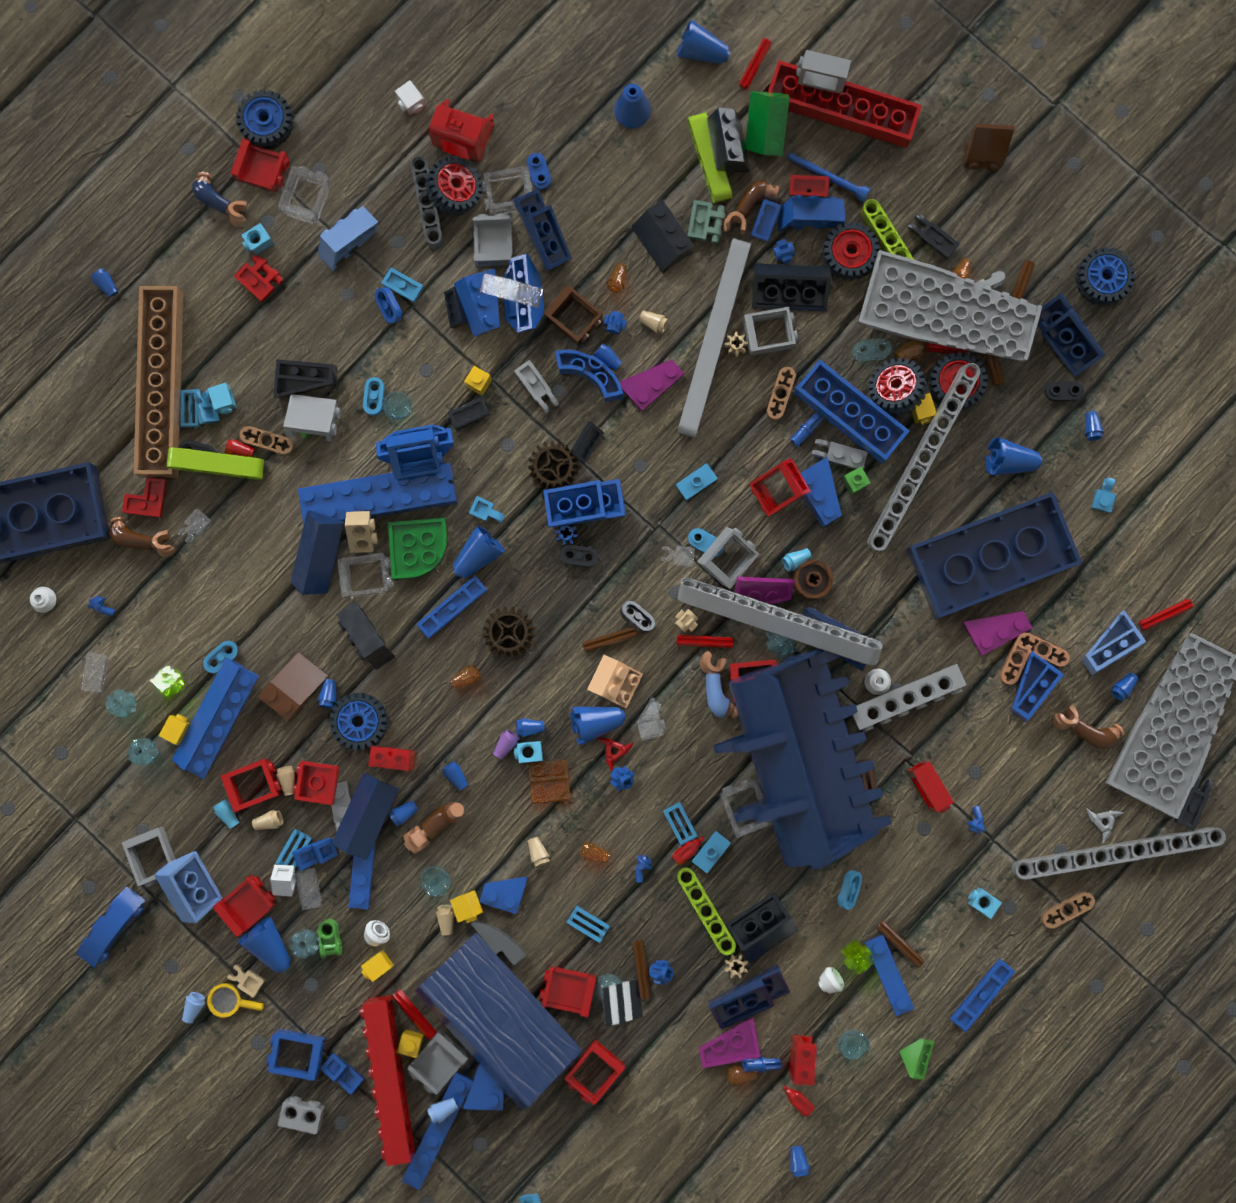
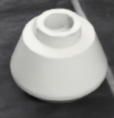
M39 587L32 592L30 604L37 612H48L56 604V595L48 587Z
M873 669L867 673L865 687L870 693L881 695L890 688L891 679L886 671Z
M370 921L366 925L364 938L369 945L379 946L389 940L390 932L383 922Z
M827 967L820 976L819 986L824 992L827 991L830 994L837 993L843 990L844 981L836 969Z

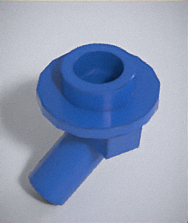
M98 595L89 600L88 608L95 609L101 614L114 616L115 609L104 607L105 597L100 598Z
M974 806L972 810L975 819L967 822V825L970 826L969 830L976 834H980V832L985 833L980 806Z
M645 854L637 856V866L635 868L636 882H643V870L652 869V861Z

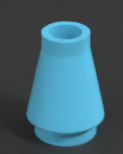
M806 548L785 554V557L782 558V563L788 572L791 570L795 571L801 564L811 559L812 555Z
M227 799L213 807L214 813L229 829L239 823L231 803Z

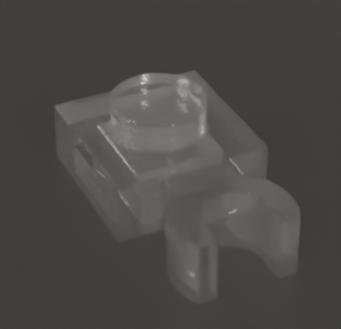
M196 508L184 521L188 526L180 529L177 534L182 536L184 533H188L185 542L190 543L194 538L195 532L201 535L213 521Z
M676 546V550L672 551L669 547H662V550L667 551L669 556L661 557V561L667 562L672 559L676 566L693 567L695 548Z

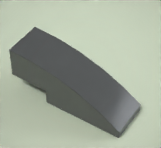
M479 920L471 923L489 948L495 954L502 950L513 965L527 955V952L502 930Z

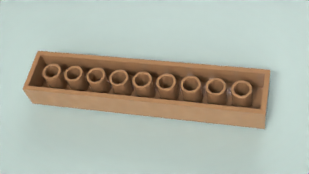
M139 286L134 474L140 478H178L179 470L167 468L168 448H178L180 439L183 291L178 286Z

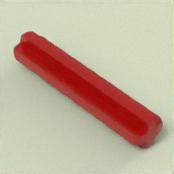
M762 39L739 82L741 88L747 90L771 46L772 42L769 39Z
M1186 599L1139 621V627L1142 631L1148 630L1192 609L1193 603L1190 599Z
M677 635L676 643L682 646L732 648L733 638Z
M398 990L393 995V999L426 1038L432 1039L437 1034V1031L403 991Z

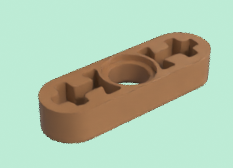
M791 367L782 368L778 374L766 411L767 417L772 421L781 419L784 414L796 377V373ZM789 372V376L792 378H788L786 385H782L784 381L782 374ZM778 389L785 390L786 397L779 399L776 396V391ZM776 402L784 403V405L779 404L778 412L780 414L777 413L776 416H773V412L770 409L773 410L775 408Z
M246 426L240 431L241 440L248 445L285 456L294 452L295 445L287 437L251 426ZM251 431L254 436L258 437V443H256L257 440L255 438L247 440L245 434H249ZM265 436L272 437V443L269 446H264L262 443ZM277 442L280 444H285L287 442L290 448H286L285 451H283V448L276 444Z
M1080 892L1044 911L1041 914V922L1048 928H1056L1092 909L1095 905V899L1090 893ZM1082 897L1089 898V900L1087 901V906L1084 904L1076 906L1073 903V901H1075V903L1077 904L1082 902ZM1069 904L1072 906L1073 912L1071 915L1066 916L1063 913V907ZM1059 913V915L1063 918H1054L1053 924H1051L1050 922H1046V920L1049 919L1048 915L1055 916Z

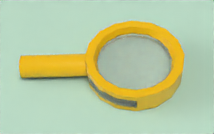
M222 983L215 986L207 998V1005L210 1011L218 1017H229L235 1014L240 1007L262 1011L264 1003L243 1000L240 990L230 983Z

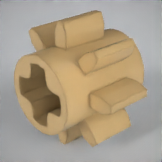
M735 332L733 337L727 336V340L730 343H725L724 347H729L728 354L734 353L736 357H738L740 352L745 354L746 350L743 347L748 346V342H744L745 335L739 336ZM735 341H736V342L738 343V345H739L738 348H735V345H734V342H735Z
M689 609L685 612L681 610L675 616L678 619L675 624L683 632H686L688 629L692 632L698 626L696 623L698 617Z
M731 954L730 960L725 959L728 967L724 970L731 971V978L734 977V974L741 978L743 971L748 972L744 968L748 961L741 960L742 954H739L738 957H734ZM737 961L738 964H741L739 965L738 970H735V968H731L734 966L733 962Z

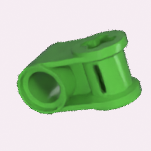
M326 919L318 927L321 958L329 955L342 956V943L338 923L334 919ZM325 924L331 925L332 933L325 932Z

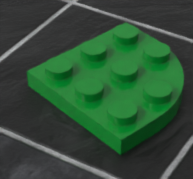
M446 518L388 522L392 580L421 577L438 566L447 548Z

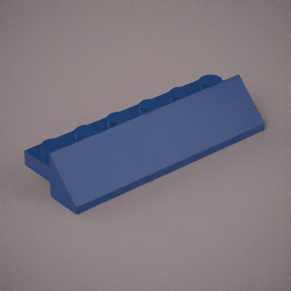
M227 657L225 658L172 758L184 771L187 770L203 779L206 778L252 693L251 691L259 678L258 674Z

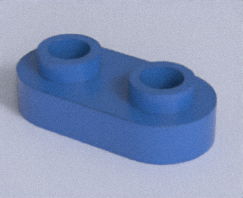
M533 153L527 158L529 174L533 186L539 189V191H544L550 187L551 177L544 156L540 153ZM539 160V163L534 164L533 161ZM540 177H544V178H545V180L542 181V182L539 181L538 179H539Z
M388 287L378 288L375 292V300L385 320L388 323L399 322L402 311L392 291Z

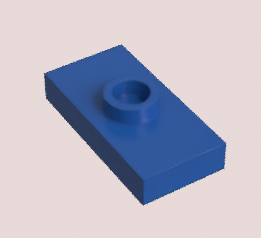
M764 199L751 236L769 242L782 205Z

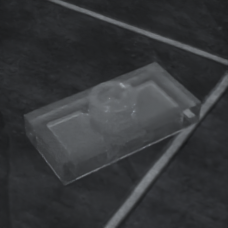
M87 653L81 690L102 693L109 655Z
M315 867L296 871L295 875L302 910L321 907L322 900Z

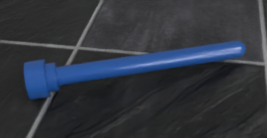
M789 153L787 156L789 161L819 176L829 177V181L854 193L857 200L863 203L871 190L866 186L858 187L793 153Z

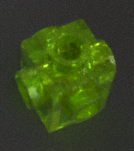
M168 665L160 669L150 681L155 689L168 700L174 694L179 693L185 685L181 678L183 674L177 668L172 669Z
M856 939L841 950L846 958L843 962L850 971L854 969L858 975L868 970L874 964L870 958L872 955L871 951L866 945L862 947Z

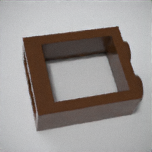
M569 285L566 286L543 313L547 321L577 346L581 343L585 344L589 340L592 330H597L603 323V313ZM571 298L594 317L578 337L554 318Z

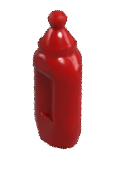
M704 837L685 843L673 853L672 857L679 866L686 863L698 852Z
M787 1086L783 1087L790 1104L799 1113L808 1117L814 1111L813 1104L801 1092Z

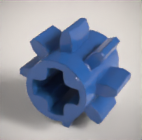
M785 239L776 242L777 247L773 248L776 261H782L783 265L792 262L791 259L795 256L792 242L787 243Z
M611 311L610 315H605L603 325L607 326L606 331L620 334V330L625 331L627 320L624 319V314Z
M570 525L560 526L559 531H554L556 534H559L556 541L562 540L563 546L566 545V542H570L573 545L572 539L578 538V535L573 533L577 528H571ZM566 530H569V534H571V536H567V538H564L563 534L561 533H565Z
M623 766V768L617 767L611 773L612 780L610 783L619 791L622 789L627 790L633 785L634 779L632 777L634 773L626 766Z
M656 960V963L651 965L649 974L651 978H654L653 983L667 985V982L672 980L674 970L672 967H669V961Z

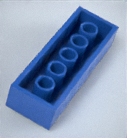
M821 360L815 364L794 391L797 397L881 464L886 461L909 432L907 428Z

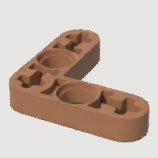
M1022 633L1016 637L1000 671L999 678L1006 685L1016 683L1032 652L1030 650L1032 647L1033 652L1056 667L1067 665L1070 656L1067 651L1030 633ZM1027 637V641L1032 644L1035 643V645L1031 646L1027 644L1023 646V642L1020 640L1021 638L1023 639ZM1041 644L1047 647L1045 655L1038 653L1037 649ZM1015 653L1020 654L1022 657L1020 664H1015L1012 661V656ZM1051 653L1055 655L1063 654L1062 658L1064 659V661H1060L1058 663V659L1056 657L1051 656L1050 659H1048V657L1051 655ZM1012 667L1018 668V670L1014 669L1011 673L1013 679L1007 681L1005 673H1009Z

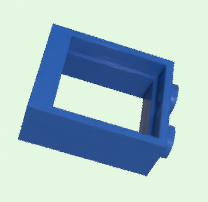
M433 429L387 437V450L395 480L441 472L440 464H443L442 452L437 450L440 444L438 436H434ZM430 442L432 459L401 464L397 448Z
M279 1029L271 1038L270 1046H273L272 1054L269 1053L267 1058L268 1072L315 1081L319 1075L326 1037ZM281 1039L313 1044L308 1071L276 1066Z

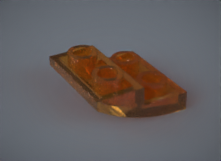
M567 759L528 763L532 804L571 801Z

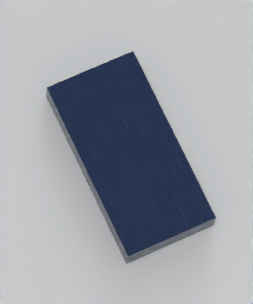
M82 463L0 482V564L111 539L97 467L92 463Z
M1053 492L917 543L906 549L934 620L1082 563Z
M477 933L472 935L414 990L521 1110L528 1108L583 1051Z

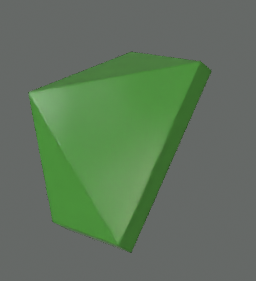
M919 1039L900 1051L911 1078L924 1080L934 1041Z

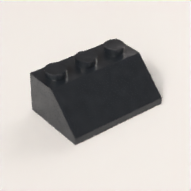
M718 107L707 118L716 171L748 173L750 170L740 118L735 109Z
M664 200L647 209L631 225L661 272L669 269L694 251L693 243Z
M774 892L725 924L750 963L800 931Z

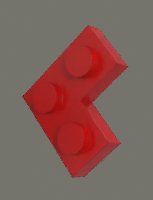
M146 477L144 496L125 494L122 513L162 518L167 480Z

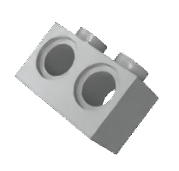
M290 1096V1098H286L283 1102L278 1126L317 1134L321 1127L325 1106L320 1105L321 1103L318 1101L304 1102L301 1101L300 1097ZM288 1108H294L297 1111V1115H290ZM313 1112L316 1115V1120H310L307 1113Z

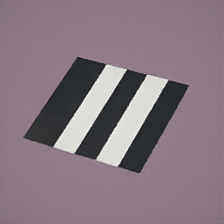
M638 979L602 988L606 1027L642 1017Z

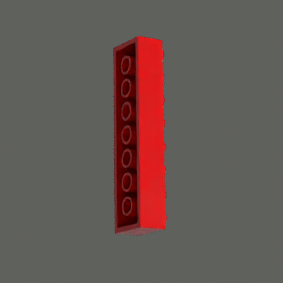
M778 60L768 92L788 94V111L901 147H908L922 105L847 81L845 82L842 94L798 84L799 77L796 76L798 66Z
M392 994L368 998L362 1004L363 1007L360 1008L362 1020L365 1019L366 1025L363 1028L364 1039H368L369 1045L366 1048L367 1059H371L372 1067L369 1068L370 1079H374L375 1087L372 1088V1095L374 1100L377 1099L378 1107L375 1108L376 1119L380 1120L381 1128H378L379 1139L383 1140L384 1148H381L382 1160H386V1166L409 1163L415 1154V1145L401 1054L397 1053L399 1039Z

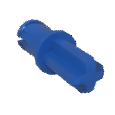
M814 413L804 425H800L801 428L790 438V441L799 447L809 435L813 434L812 432L823 421V418L819 414Z
M759 1057V1059H743L742 1068H746L743 1069L744 1072L759 1071L764 1073L767 1070H780L782 1062L778 1058L764 1059V1057Z

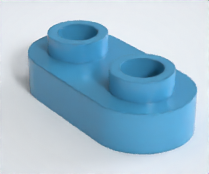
M377 377L369 378L365 383L363 408L371 416L380 414L383 409L385 385ZM378 385V390L373 391V386ZM372 404H377L375 409L370 408Z
M699 528L693 529L688 536L689 544L702 553H705L717 539L715 536ZM695 535H700V536H701V540H700V541H696V540L694 539V536H695ZM724 546L720 549V551L715 555L714 558L719 557L722 554Z
M233 641L222 642L205 657L203 661L204 668L210 673L218 672L226 657L233 660L237 656V644ZM228 646L232 648V652L230 654L226 653L225 651L226 647ZM212 659L217 660V666L211 665Z
M850 870L844 875L841 891L838 895V904L841 908L850 910L854 907L862 884V874L860 872Z

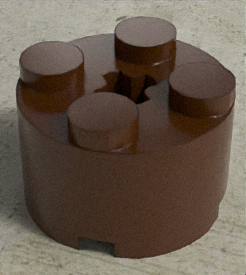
M817 560L806 561L793 574V588L804 600L820 599L830 591L833 584V573L825 563ZM810 576L817 579L815 585L809 583Z

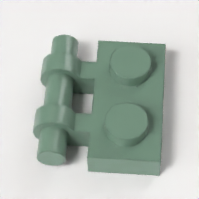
M694 200L687 235L689 239L706 241L708 234L712 236L711 243L718 244L723 232L721 227L722 221L725 220V207L718 205L717 211H712V203ZM710 218L715 220L714 228L708 227Z

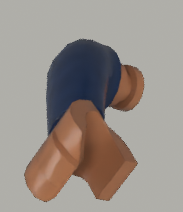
M199 172L197 181H194L192 184V191L195 197L203 204L227 216L229 214L230 222L233 226L238 228L245 227L247 220L237 212L247 211L246 201L230 203V201L213 190L210 182L212 176L207 172Z

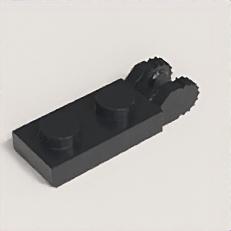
M917 214L914 219L925 228L922 231L916 225L910 223L907 226L909 231L948 260L960 243L932 221L929 222L923 216Z
M1201 775L1198 776L1194 786L1191 788L1179 818L1174 820V823L1191 831H1194L1213 785V781L1207 779L1202 792L1197 790L1202 780Z

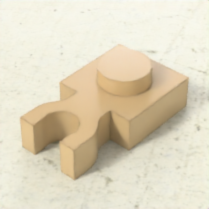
M236 964L233 968L238 971V975L234 976L230 973L227 978L240 982L237 987L254 998L265 982V979L250 969L245 973L243 968Z

